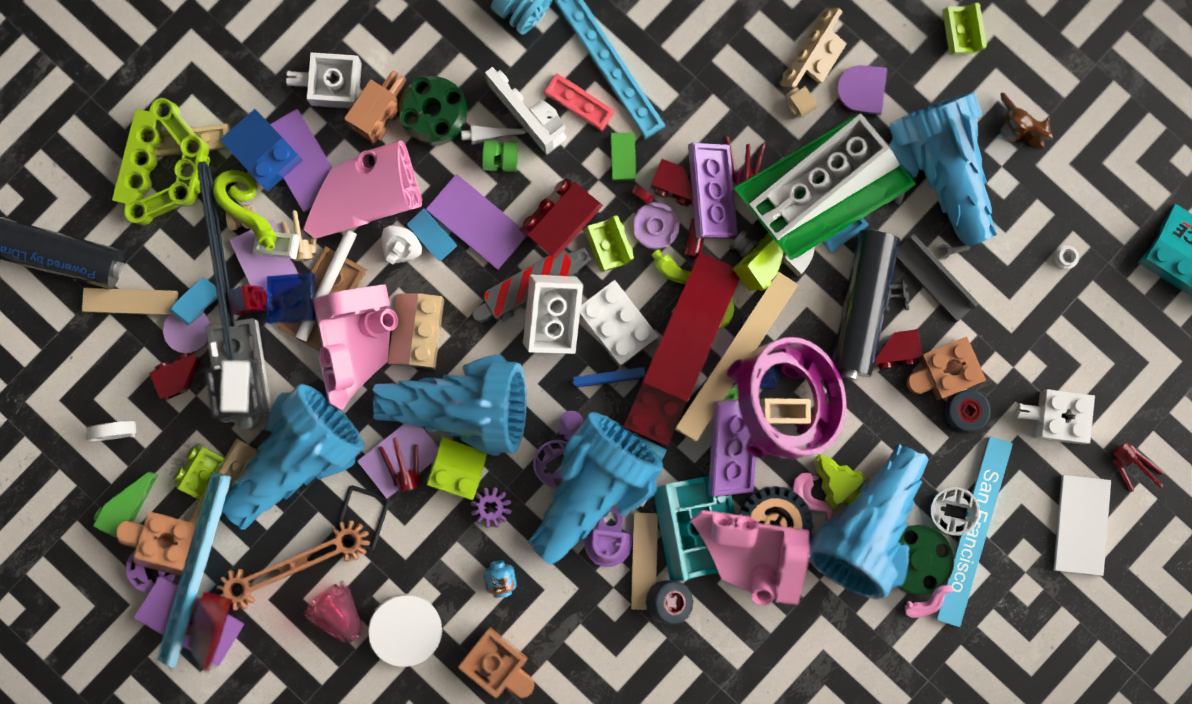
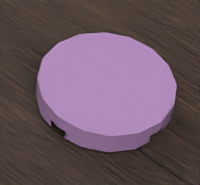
M653 202L638 210L633 220V232L641 245L648 249L658 250L668 247L675 241L679 233L680 223L671 207L664 203Z
M204 312L188 326L176 316L168 315L163 327L165 341L172 349L180 353H195L208 344L205 326H211V323Z

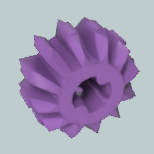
M484 488L486 497L483 498L479 493L475 494L481 501L480 503L471 502L472 506L479 507V510H474L471 514H481L476 520L478 524L485 518L486 528H489L491 520H493V524L497 528L499 527L497 518H500L505 523L507 519L502 513L511 514V510L504 509V506L511 504V501H501L506 496L505 492L496 497L497 488H493L492 496L489 494L488 488ZM487 502L491 504L496 502L497 507L495 508L498 509L495 514L493 512L486 513L485 509L487 507L485 505Z

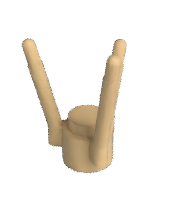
M294 210L292 215L295 234L300 236L297 256L294 261L313 259L312 253H317V238L311 237V244H309L308 240L301 239L297 211ZM283 221L284 233L290 234L287 223Z

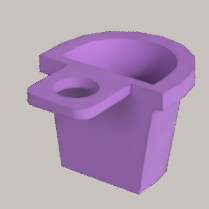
M614 507L610 512L615 513L618 517L616 525L607 526L604 522V516H602L598 522V530L592 529L588 536L584 538L585 551L588 557L594 563L604 567L616 566L622 563L628 557L632 547L633 534L621 533L623 516L618 513V508Z

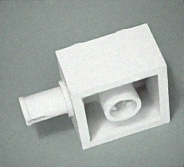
M311 53L308 73L287 71L289 78H286L287 86L308 87L307 100L311 106L352 108L359 97L361 61L355 55ZM334 78H338L339 81H336L335 84H331V82L334 81Z
M1047 389L1040 391L1039 406L1019 403L1016 410L1026 412H1016V418L1037 420L1036 439L1081 445L1089 444L1095 396ZM1065 413L1068 416V421L1062 418L1061 415Z

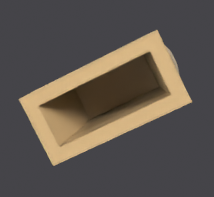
M810 399L760 400L762 413L769 424L811 423Z

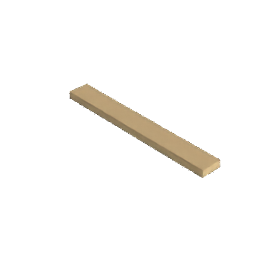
M780 272L777 273L771 285L750 314L675 430L693 442L697 441L713 417L714 401H723L735 383L727 376L729 367L738 359L748 358L758 348L798 287L797 283Z

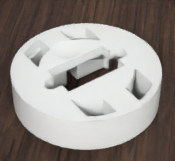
M134 421L108 423L86 428L87 441L135 437L137 434Z
M950 487L939 492L934 498L931 505V516L935 525L942 532L952 536H961L972 531L977 525L980 518V506L975 496L968 490L960 487ZM955 491L954 496L946 498L947 493ZM964 494L971 498L970 505L964 499ZM946 504L967 508V512L971 513V516L966 517L965 520L944 515L945 512L941 511V507H946ZM941 519L947 524V529L940 525ZM965 525L964 530L956 532L957 527Z

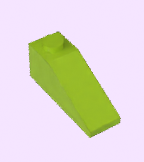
M768 232L733 270L748 291L765 290L771 285V280L778 273L784 251Z

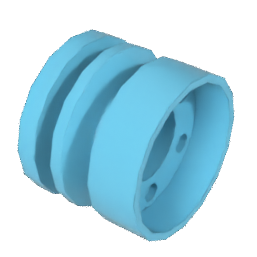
M493 0L491 9L502 19L507 18L513 13L509 24L512 27L517 26V31L522 35L542 19L552 0Z

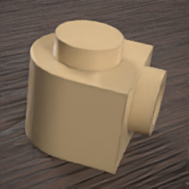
M796 87L786 94L787 102L789 103L787 107L794 117L799 116L803 118L817 108L816 101L806 87H803L801 90Z

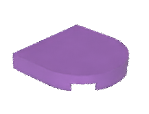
M857 65L847 69L837 84L838 98L850 111L881 115L887 68Z

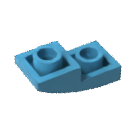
M425 209L407 223L408 227L438 261H442L457 247L446 231L439 226Z
M203 277L170 308L169 312L187 326L203 314L206 307L218 299L216 286Z

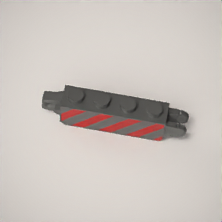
M585 248L571 253L563 250L556 259L550 255L485 291V303L478 306L472 312L474 320L478 323H484V321H488L493 317L496 321L499 319L502 322L508 320L515 315L513 311L521 307L523 310L527 308L530 275L575 277L580 269L591 262L590 255Z

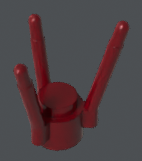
M726 136V145H730L733 183H736V186L759 173L766 145L765 143L761 144L753 173V169H750L751 146L747 144L744 168L739 169V173H737L730 138Z
M396 437L393 438L400 469L397 475L384 448L380 446L379 451L392 477L394 487L397 486L399 492L417 488L416 482L420 481L418 473V445H414L412 474L411 469L405 470L398 440Z
M1126 442L1112 453L1115 457L1112 462L1118 468L1130 492H1133L1134 488L1122 466L1123 464L1128 467L1134 463L1158 488L1163 487L1138 458L1158 474L1162 475L1163 471L1138 452L1133 445L1130 446Z

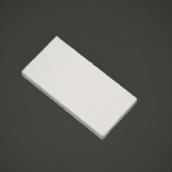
M1069 475L1061 476L1054 570L1103 576L1111 480Z

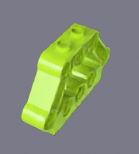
M159 98L152 103L150 111L135 109L112 200L125 204V217L128 221L138 225H147L153 221V218L178 207L193 205L197 200L198 193H201L198 163L206 161L209 166V146L205 140L199 138L182 118L180 109L175 103L165 98ZM168 106V115L162 117L161 113L163 108ZM162 125H164L179 144L183 153L182 159L176 163L174 169L177 176L176 182L170 188L144 198V195L151 189L152 182L149 176L150 172L157 166V157L154 153L156 148L163 142L161 129ZM152 131V140L150 142H146V135ZM197 142L198 150L191 154L190 147L193 143ZM146 154L147 162L144 165H140V158ZM191 165L192 173L186 177L184 170L187 166ZM140 177L141 185L135 188L134 181ZM185 188L187 191L186 196L180 200L178 196L179 191ZM142 207L143 215L137 218L136 210Z

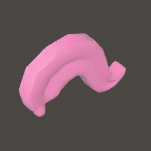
M811 473L800 474L794 480L792 491L797 493L807 503L809 510L825 512L827 514L826 519L830 520L833 516V510L830 509L825 501L811 496V490L814 486L813 480H818L819 476H812Z
M951 586L938 587L932 593L930 600L926 602L912 603L908 601L907 605H905V614L911 618H917L935 613L943 605L944 595L953 592Z

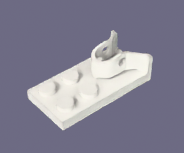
M491 67L485 72L489 87L546 155L566 139L564 134L565 125L553 107L545 101L539 100L531 108L527 109L522 101L524 98L516 88L513 90L507 83L509 80L501 70L497 72Z

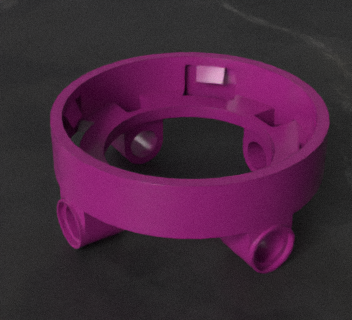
M783 338L765 344L754 350L748 358L738 359L731 364L727 371V376L738 384L737 399L740 414L748 432L751 434L745 446V450L750 455L764 458L766 455L773 454L785 459H797L820 453L836 441L846 417V394L836 366L818 346L801 338ZM773 348L775 350L782 349V352L767 355ZM774 364H783L781 371L789 378L799 379L804 377L811 388L814 399V414L811 415V423L798 425V436H786L779 433L768 423L762 413L759 403V385L763 374ZM821 380H823V382H824V384H825V387H826V390H827V395H828L829 404H826L825 392H824V389H823ZM806 445V448L796 449L797 447Z

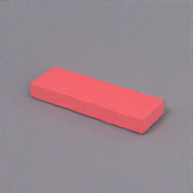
M558 73L555 74L544 90L546 96L600 131L604 130L615 113V110Z

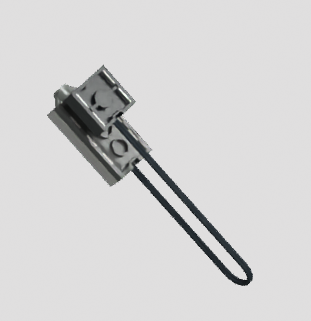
M206 161L198 163V176L221 317V324L205 326L212 369L205 370L212 419H220L221 422L225 423L234 422L242 429L253 430L263 416L269 415L272 408L259 324L254 318L234 321V315H231L227 293L230 289L216 200L213 193V181L209 166ZM223 361L250 363L248 412L221 411Z

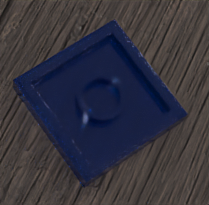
M314 273L267 276L268 324L316 321L313 298H315Z

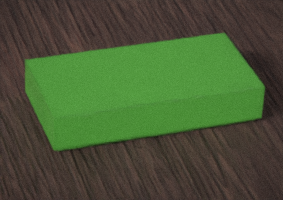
M635 132L611 133L612 181L636 180Z

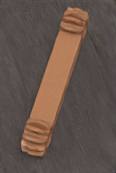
M349 521L347 529L345 523L340 522L341 531L337 528L332 529V532L337 535L336 538L246 578H243V569H238L236 574L233 570L228 571L229 579L225 576L220 578L225 585L217 586V590L224 591V594L219 596L232 599L233 610H238L239 605L246 609L248 608L247 601L250 603L256 601L251 596V593L342 552L344 553L345 562L350 560V555H352L354 560H358L359 555L357 551L361 554H366L367 552L361 545H370V541H363L362 539L368 536L369 533L368 531L359 533L363 528L362 524H358L354 529V521ZM347 534H351L355 538V544L351 548H347L343 543V539ZM334 544L337 546V549L312 561L307 560L308 555ZM276 569L280 570V575L255 586L251 585L252 580ZM236 583H240L243 586V593L239 597L233 593V586Z

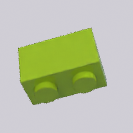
M442 437L426 480L427 485L473 500L482 476L487 453Z

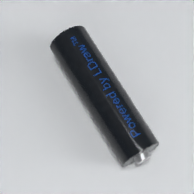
M0 217V260L107 289H113L124 273V253L121 249Z
M860 230L858 234L832 356V362L838 372L842 373L841 377L857 380L858 376L871 377L900 242L899 237L886 232Z

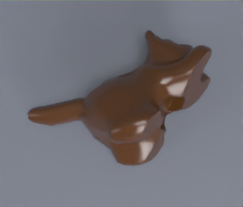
M1004 92L1000 94L1002 103L1008 109L1004 125L1000 129L1002 137L1008 142H1015L1022 137L1027 140L1030 146L1043 149V141L1053 139L1049 125L1050 118L1047 117L1043 121H1038L1027 111L1017 108Z

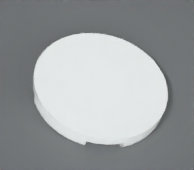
M399 594L386 599L375 609L370 620L368 633L373 650L382 660L391 665L408 667L425 661L434 653L441 639L442 626L436 609L426 599L414 595Z

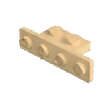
M826 8L820 14L819 21L814 29L808 33L806 42L795 55V60L790 68L784 72L783 79L780 82L783 88L794 89L805 72L817 82L824 81L846 45L842 39L831 31L842 13L841 9Z

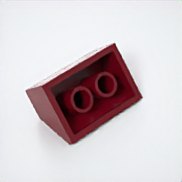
M565 178L556 184L554 191L548 198L540 202L538 209L524 220L523 226L519 231L536 248L556 259L603 205L576 182Z

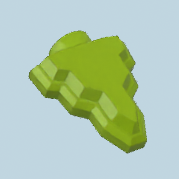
M819 454L813 461L816 472L822 479L821 488L826 494L825 502L831 510L843 502L846 506L849 503L852 504L860 493L858 489L868 478L859 470L852 471L847 465L838 466L833 459Z

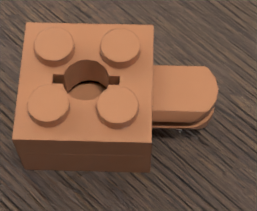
M393 70L382 86L370 79L344 118L349 128L373 144L377 139L381 140L386 133L387 128L385 127L390 120L393 121L398 115L399 104L396 96L404 86L406 78L402 75L398 77V73Z
M966 336L923 354V357L919 359L922 369L911 373L906 383L912 393L922 394L932 389L936 400H940L986 381Z
M148 512L144 525L129 521L121 523L117 529V540L121 545L137 548L134 564L181 576L196 524Z
M491 627L458 667L495 698L499 696L505 687L519 698L528 697L534 689L533 679L520 669L528 657Z

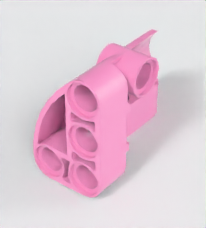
M400 140L363 151L360 155L332 168L317 194L304 231L316 239L361 226L373 220L421 207V194L404 142ZM370 155L375 159L374 166L369 163Z
M386 284L340 291L313 298L322 342L319 360L328 403L338 410H343L361 386L388 362L390 331L397 327L398 317L394 311L388 308L390 303Z
M701 511L691 518V522L698 530L715 562L722 581L751 592L753 602L758 605H768L773 599H776V602L799 604L809 557L808 530L759 524L757 520L751 517Z

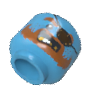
M503 560L491 562L490 567L483 572L486 591L492 594L494 598L510 596L517 586L513 566L505 564Z

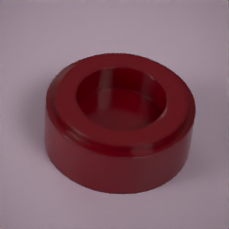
M636 184L631 189V193L647 204H650L654 199L652 194Z

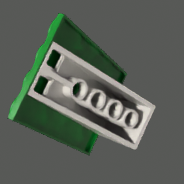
M859 114L746 180L734 189L789 259L793 260L821 242H825L855 221L864 218L877 208L889 203L916 184L901 167L889 146L863 115Z

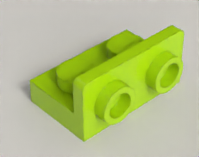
M197 443L195 447L192 446L186 455L187 461L183 468L180 467L176 471L174 485L181 491L200 500L208 487L212 472H217L224 457Z

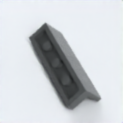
M914 234L898 247L896 259L955 322H958L972 308L979 304Z

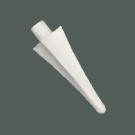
M471 125L470 130L461 131L462 140H471V145L484 142V140L525 134L526 129H503Z

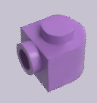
M567 411L561 416L559 435H564V440H570L572 436H575V433L583 423L582 416L576 411Z

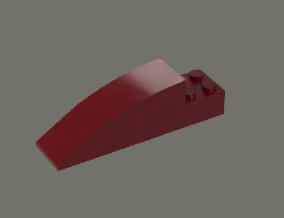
M699 252L624 424L625 428L668 446L740 280L733 270L735 267Z

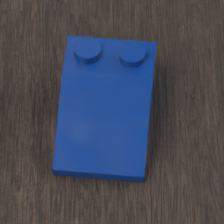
M256 109L252 110L220 139L267 191L272 189L303 161Z

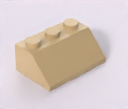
M418 293L397 294L395 313L398 317V325L392 330L388 364L435 370L444 306L442 296Z

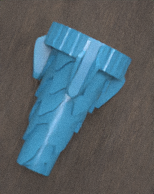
M975 92L966 93L892 121L889 127L893 136L889 148L899 164L911 178L917 176L919 168L924 171L930 188H933L936 192L943 213L947 212L958 238L968 247L997 235L991 217V203L984 186L987 181L982 169V157L977 143V136H979L977 132V118L982 115V111Z
M491 355L463 365L465 376L443 375V379L423 378L419 381L399 380V384H375L373 388V417L375 420L399 421L407 425L425 427L426 431L449 432V436H461L463 442L490 455L498 456L501 452L515 453L519 449L525 428L527 408L525 373L521 364L507 362L501 355Z
M301 384L291 393L282 392L278 395L264 426L265 430L270 431L272 434L257 448L259 452L247 463L245 472L231 485L233 489L225 497L221 512L231 522L239 526L240 529H246L263 512L269 510L283 497L288 499L303 483L307 486L315 477L318 480L350 468L355 464V457L364 449V442L353 423L341 410L330 405L327 397L310 386Z
M590 413L575 433V436H572L567 444L560 474L564 480L551 496L554 500L544 513L543 522L527 543L533 546L534 551L546 563L551 565L557 562L580 539L587 537L602 516L607 517L617 502L618 513L625 516L629 511L637 508L652 497L657 491L656 479L662 472L663 463L649 445L629 429L607 416L599 413Z
M897 444L886 463L878 469L869 485L864 484L856 500L852 504H848L844 513L830 520L813 534L809 543L808 561L834 583L867 598L882 599L888 596L892 587L902 585L907 572L909 547L906 544L901 545L898 541L908 525L905 520L914 506L913 498L922 483L920 478L929 460L927 456Z

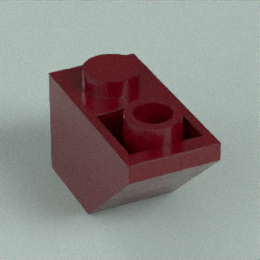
M661 159L650 189L654 190L653 193L659 197L667 198V196L675 198V202L682 206L688 207L689 204L693 206L692 185L684 167Z
M241 285L227 291L231 315H245L267 310L268 297L263 287Z
M918 329L891 334L876 354L874 366H879L880 370L892 368L893 363L902 362V366L917 364L916 360L923 357Z
M185 353L178 356V361L169 364L165 362L155 366V371L149 374L161 400L167 401L188 392L201 361L199 356Z

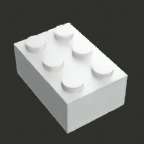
M530 275L523 344L528 352L575 354L583 284L577 277Z
M615 280L581 305L580 317L620 368L659 337Z

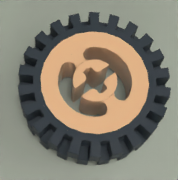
M767 486L761 490H756L751 496L746 498L745 503L740 508V513H738L739 516L751 517L757 520V522L764 521L765 525H771L769 523L770 520L775 521L779 514L777 512L765 514V511L771 507L784 508L791 515L792 525L787 527V522L781 515L778 521L781 524L780 527L808 530L809 539H811L813 529L812 513L807 503L797 493L788 488Z

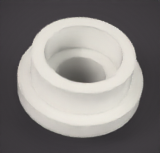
M1065 245L1056 251L1054 258L1060 268L1070 269L1078 263L1079 254L1074 247ZM1063 254L1069 255L1070 259L1068 262L1063 260Z

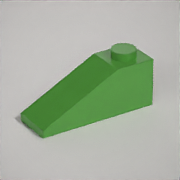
M154 472L146 473L107 502L104 507H100L94 517V520H96L94 527L117 538V529L121 523L125 521L134 523L158 474Z

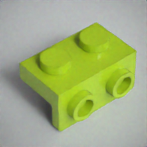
M973 3L967 7H946L943 9L950 55H972L986 48V38L979 3Z
M617 215L606 221L584 228L600 272L624 266L634 259L633 249L627 241L624 226Z

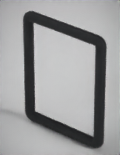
M352 485L348 488L335 528L340 530L339 523L343 521L353 490L385 500L371 546L361 545L365 550L373 551L390 504V498L387 499L382 494ZM343 539V543L354 546L355 541Z

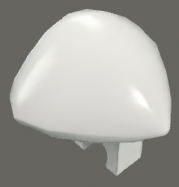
M394 225L383 229L382 248L387 263L406 262L421 255V244L410 230Z

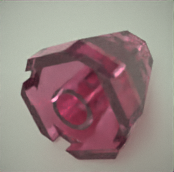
M344 580L339 582V587L337 584H334L318 595L312 601L314 603L312 608L308 605L304 609V614L309 621L341 642L349 641L351 643L362 634L360 630L363 628L350 588Z

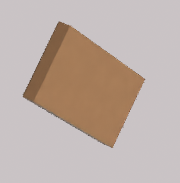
M326 246L278 326L280 330L317 351H320L322 348L317 320L307 342L297 338L296 335L335 254V251ZM346 258L330 293L357 289L367 269Z

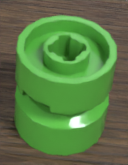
M484 140L483 170L497 171L498 168H502L504 172L517 171L518 141H504L503 144H500L498 140Z

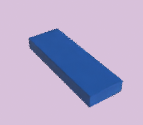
M645 367L577 376L573 377L574 386L580 388L644 379L646 374Z

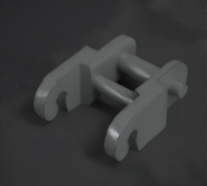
M904 280L901 281V284L890 285L886 312L889 311V299L898 297L904 299L905 311L909 310V292H905L907 284H905ZM891 289H901V294H891Z

